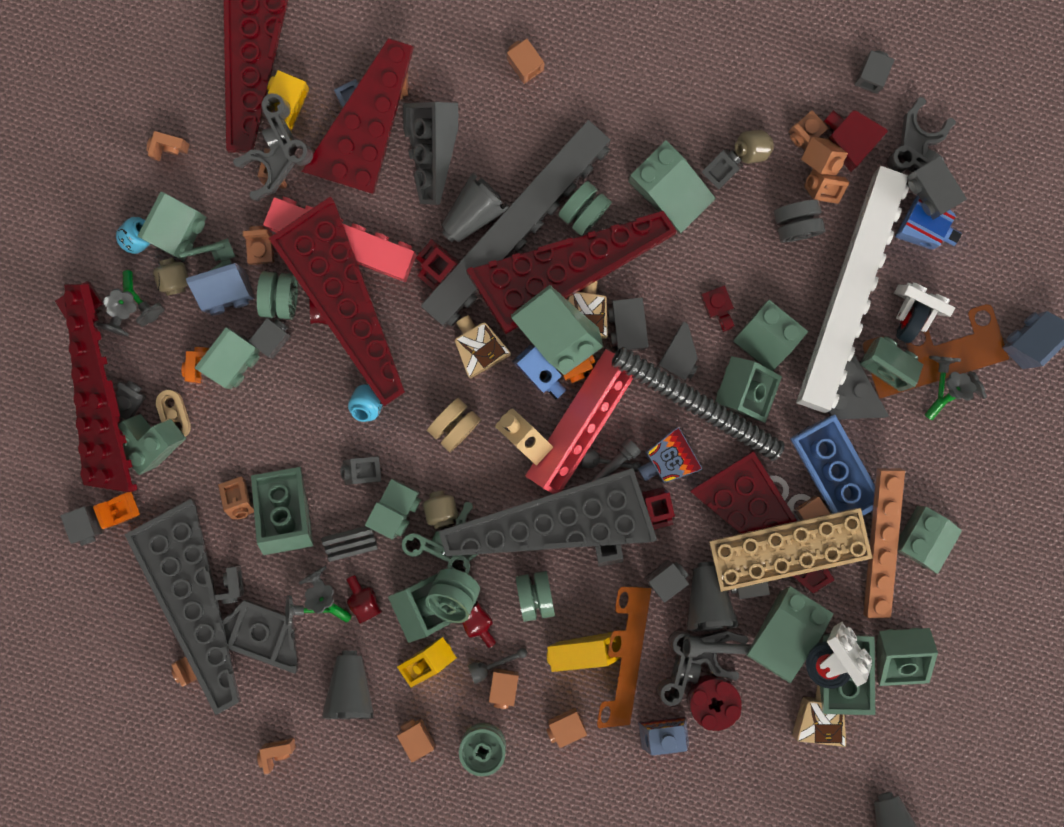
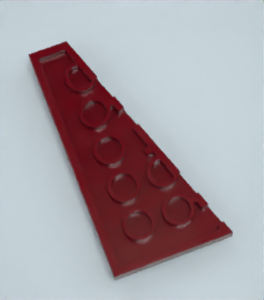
M387 39L313 153L311 162L304 167L302 172L371 194L375 193L414 46Z
M754 451L689 490V492L740 534L797 521ZM828 569L792 576L812 593L834 581Z

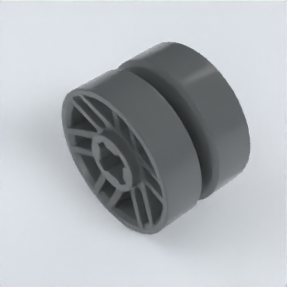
M819 200L801 201L774 210L776 224L784 225L778 229L781 243L804 240L826 232L823 219L815 218L822 213Z

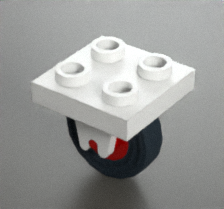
M914 282L913 284L898 285L894 294L905 300L896 319L900 320L896 337L905 343H911L920 331L926 332L936 315L951 317L955 307L949 305L950 300L939 294L934 295L930 293L929 295L926 293L927 288Z
M840 622L833 627L827 641L816 644L810 650L806 659V670L809 677L823 688L835 689L841 687L850 678L858 687L867 682L872 659L865 649L861 650L857 644V637L850 627L846 628L844 623Z

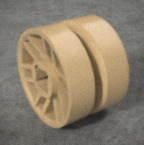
M460 398L454 400L427 429L435 439H439L442 435L446 434L441 441V445L448 452H452L481 421V418L473 411H470L464 417L462 416L468 406Z

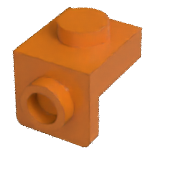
M194 347V351H186V360L182 363L181 368L185 382L201 383L202 373L196 370L195 367L209 348Z
M593 355L566 375L562 374L564 381L570 380L571 383H575L584 379V373L593 369L592 364L595 363Z
M132 492L124 493L107 502L93 506L102 529L119 525L140 515Z

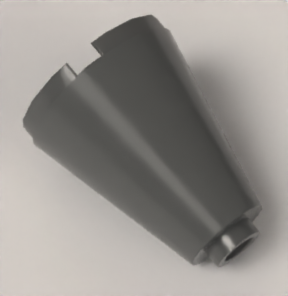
M475 172L468 178L441 224L444 228L442 231L443 235L451 242L454 240L462 241L506 212L509 208L506 202L502 205V202L499 200L501 196L482 178L478 181L476 180L477 174Z
M713 562L698 563V567L693 569L687 631H716L723 628V626H727V629L738 627V621L728 592H721Z
M342 651V655L336 657L322 712V719H372L374 712L363 658L357 655V651Z
M892 791L877 795L878 800L874 801L877 827H917L899 795L893 796Z

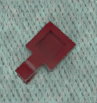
M725 285L701 294L709 318L717 316L722 332L731 330L735 325L728 312L733 310L734 307Z

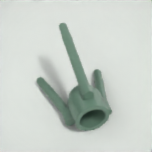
M227 238L214 244L181 252L179 257L182 258L211 251L215 261L221 260V263L211 269L214 270L232 264L230 258L235 257V254Z

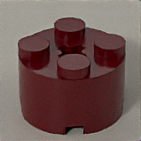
M708 674L699 677L698 682L691 685L687 695L688 709L696 722L706 730L720 731L727 729L740 718L741 698L736 688L727 679L717 677L714 674ZM712 698H716L718 700L717 705L714 707H712L711 705Z

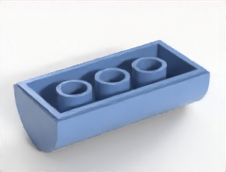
M836 415L829 416L790 438L831 514L861 508L862 515L864 516L873 511L875 485Z

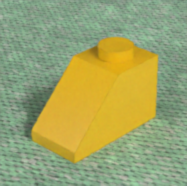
M277 70L275 77L272 76L269 80L268 94H278L290 104L291 111L285 121L290 131H292L308 94L309 87L305 81ZM280 102L274 104L275 112L278 111L277 106L280 104Z
M442 637L398 665L397 668L411 688L439 673L457 657L450 645Z

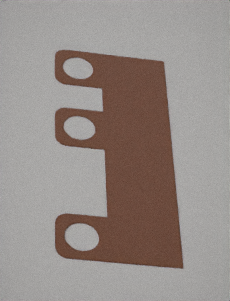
M985 304L969 310L968 316L974 332L972 335L934 346L929 330L923 332L926 337L924 344L915 346L912 343H906L908 351L918 356V361L924 364L918 383L913 388L940 381L939 363L929 359V356L961 359V362L949 365V373H946V378H949L952 372L966 373L1009 360L1008 353L1002 348L1005 344L991 305ZM984 310L990 314L991 320L988 325L980 326L975 322V315L978 311ZM879 337L863 343L864 353L867 352L873 341ZM871 373L879 399L900 393V391Z
M620 587L618 590L615 611L616 613L628 614L626 631H613L611 634L608 655L609 657H621L615 701H604L601 703L597 720L598 728L625 726L631 723L652 588ZM626 592L628 594V603L624 608H621L619 599L621 594ZM616 636H620L621 647L617 652H614L612 649L613 640ZM608 706L610 708V717L607 722L603 723L601 721V713Z

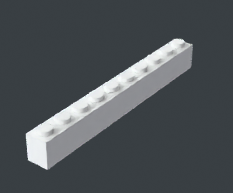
M880 166L873 173L796 401L797 404L826 413L831 411V408L834 409L838 403L839 394L836 393L839 384L843 385L846 379L847 371L844 369L847 361L850 362L854 355L855 347L852 345L854 339L858 338L862 331L863 324L860 321L862 315H866L869 310L871 301L868 300L870 291L873 292L877 286L879 278L876 277L878 268H882L885 262L886 254L883 252L885 246L889 245L893 238L894 231L891 230L893 222H897L902 208H899L901 199L904 200L909 190V185L906 184L908 180V175L883 166Z

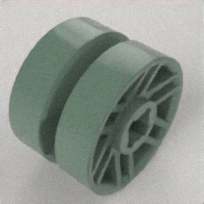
M586 181L570 197L558 214L567 224L577 218L572 228L580 236H584L595 225L612 203L603 193L592 200L598 189L589 181Z
M262 271L257 287V311L259 317L274 318L277 313L279 319L292 320L295 316L298 299L297 279L292 273H281L278 277L276 272Z
M456 569L440 570L425 599L426 606L434 615L445 621L453 623L465 622L468 620L473 605L479 596L480 586L475 579Z
M547 571L534 573V585H532L528 574L516 576L523 621L536 620V609H539L543 619L555 617Z
M478 723L466 730L459 747V759L462 766L469 773L476 776H489L498 771L505 760L506 740L500 729L489 723ZM479 746L485 748L486 752L483 753V751L479 749Z

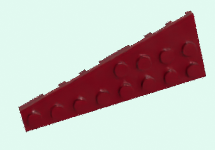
M224 0L226 151L228 153L254 150L263 112L262 101L267 95V87L274 65L288 0Z
M330 196L268 239L385 407L404 394L405 389L338 209Z
M660 211L636 218L632 222L621 225L616 224L598 232L592 231L581 237L568 238L538 247L536 250L523 254L517 253L506 259L493 260L488 262V264L475 268L470 267L466 270V273L504 333L507 334L518 327L511 318V314L547 286L551 285L566 299L674 236L677 230L665 212Z
M64 284V301L67 309L66 325L69 331V352L72 363L71 377L74 384L73 400L76 406V428L79 438L78 452L81 459L80 475L83 485L124 492L136 491L137 484H132L128 469L132 468L131 460H126L123 444L127 443L126 438L118 427L120 413L112 380L107 381L104 365L108 364L106 356L101 357L98 342L102 340L101 334L93 324L95 309L89 284Z

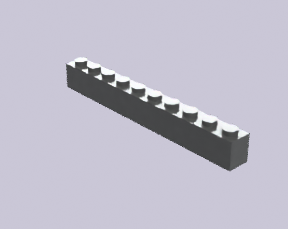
M588 120L421 305L422 309L444 328L447 325L452 327L461 317L459 312L465 306L469 308L478 298L475 295L478 290L469 278L466 270L470 267L475 268L488 264V262L493 260L499 261L509 258L514 251L519 253L527 244L525 239L531 232L536 234L544 225L542 220L547 214L552 216L561 206L558 202L564 196L568 198L577 188L575 183L581 177L585 179L594 169L592 164L597 159L601 161L610 151L608 147L611 139Z

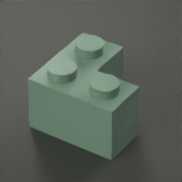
M140 414L126 419L118 425L123 435H125L127 442L123 444L126 460H131L132 468L138 475L158 467L187 439L171 419L151 427Z
M391 479L380 502H376L365 526L390 539L398 536L401 537L410 523L406 519L411 511L416 512L422 500L418 498L420 492L395 479Z

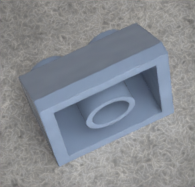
M236 263L186 278L187 284L201 311L210 313V315L224 313V308L234 306V308L249 305L248 301L255 299L247 271Z
M1048 311L1031 314L1024 321L1026 325L1020 331L1017 329L1012 332L1006 339L1008 343L1002 347L1022 369L1044 366L1064 347V320Z

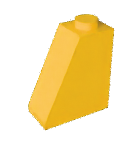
M612 632L559 641L548 646L547 661L551 666V671L605 667L621 659V657H609L608 655ZM616 636L613 640L612 649L614 652H617L621 647L620 636Z

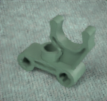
M470 502L464 504L461 514L456 519V526L466 523V517L473 509V505ZM438 531L435 532L432 540L413 533L405 536L402 541V549L408 556L418 557L426 551L448 562V569H454L452 564L457 560H461L464 562L463 567L466 568L464 572L466 574L470 571L469 561L477 556L447 557ZM414 539H418L421 544L420 549H414L413 552H409L407 542H413Z

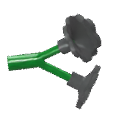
M125 270L122 272L123 292L120 289H113L110 295L105 296L103 300L104 305L107 307V313L112 316L110 323H97L96 326L128 337L129 333L122 330L120 324L122 319H127L130 313L136 311L137 304L133 299L138 303V308L142 312L136 319V322L141 327L158 319L159 315L164 312V307L160 303L150 307L146 301L143 302L133 290V272Z
M929 356V359L939 363L940 381L938 398L924 414L928 419L933 420L942 408L954 399L963 398L966 401H970L974 397V392L979 398H987L982 382L976 373L971 371L967 372V374L952 372L949 375V380L946 382L949 393L943 397L946 373H949V365L961 362V359Z
M326 565L299 582L300 585L312 583L314 586L305 592L306 601L304 605L306 608L303 605H294L292 596H286L285 615L287 626H291L294 615H303V613H331L344 622H349L351 619V613L333 603L334 589L330 585H325L320 578L322 572L327 569Z

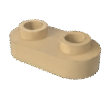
M162 391L156 398V407L161 423L169 419L175 424L180 422L182 424L180 431L186 437L190 432L191 424L182 396L176 391ZM172 398L175 404L170 408L167 403Z

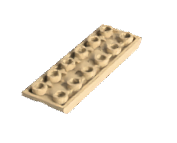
M861 508L709 541L721 592L872 559Z

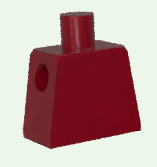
M833 110L823 121L834 131L828 139L848 152L844 165L850 172L862 162L888 132L886 128L856 110H853L846 119H843Z

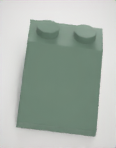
M667 140L630 175L628 181L658 212H665L680 234L716 199L684 157Z
M551 285L547 286L511 314L513 321L543 357L563 375H566L603 347L599 327Z
M301 467L251 475L256 540L262 554L269 555L312 547V528Z
M790 586L779 592L746 656L788 683H791L806 661L810 650L823 636L833 613Z
M823 634L818 643L827 641L830 634ZM855 634L857 637L856 642L861 650L865 649L872 659L867 682L857 687L852 678H850L843 686L835 689L820 686L823 714L875 715L874 636Z

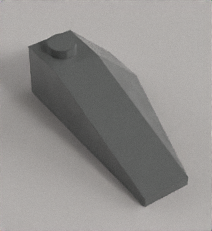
M403 103V129L405 137L410 139L412 149L408 152L410 159H414L416 166L414 179L420 204L440 205L458 132V103Z

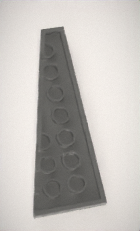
M633 468L439 531L447 557L657 541Z
M190 499L124 535L215 715H218L241 701L218 600L214 598L216 591L196 503L193 499Z

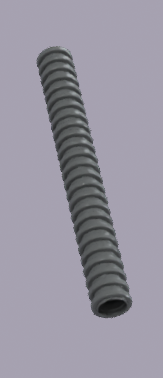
M626 347L618 349L612 359V367H619V371H625V374L628 376L632 375L634 380L639 379V383H645L646 387H652L653 391H658L662 396L665 394L666 399H672L673 403L678 402L680 407L685 406V410H691L693 415L698 414L700 419L704 418L705 422H711L712 426H717L721 431L724 430V433L730 434L732 438L737 437V441H743L744 445L750 446L753 450L756 449V452L762 453L764 457H769V460L775 461L783 453L785 445L783 441H778L777 437H772L770 433H765V430L759 429L756 425L752 426L750 421L746 422L745 418H740L736 413L733 414V411L727 410L725 406L720 407L718 402L713 403V399H707L705 394L700 395L698 390L694 391L693 387H687V384L684 382L680 383L679 379H674L673 375H667L666 371H660L659 367L656 366L654 368L653 363H647L646 359L641 360L640 356H634L632 351L627 352Z

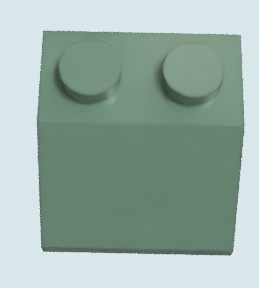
M161 191L137 237L184 261L186 257H179V253L193 249V243L197 235L204 229L207 217Z
M767 300L735 337L733 342L762 366L773 371L794 350L808 331L772 301Z
M226 327L196 365L195 369L224 388H236L245 377L243 373L247 368H252L259 360L260 356L258 354L260 350L249 343V340L241 334Z
M879 337L873 341L859 362L860 365L900 392L915 387L924 364L918 361L919 358L914 353L907 350L904 352L896 347L898 344L891 338Z
M731 356L715 402H718L720 406H725L727 410L766 423L782 376L755 361Z
M917 506L899 537L897 552L938 574L962 530L949 519L930 508Z
M437 574L388 596L408 643L425 638L453 623L434 615L425 603V599L433 586Z
M930 628L879 631L876 643L879 686L930 683L938 655Z

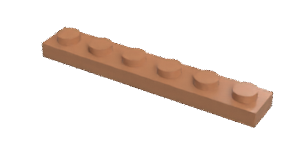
M877 468L870 536L872 559H868L863 615L867 618H891L905 470L901 468Z

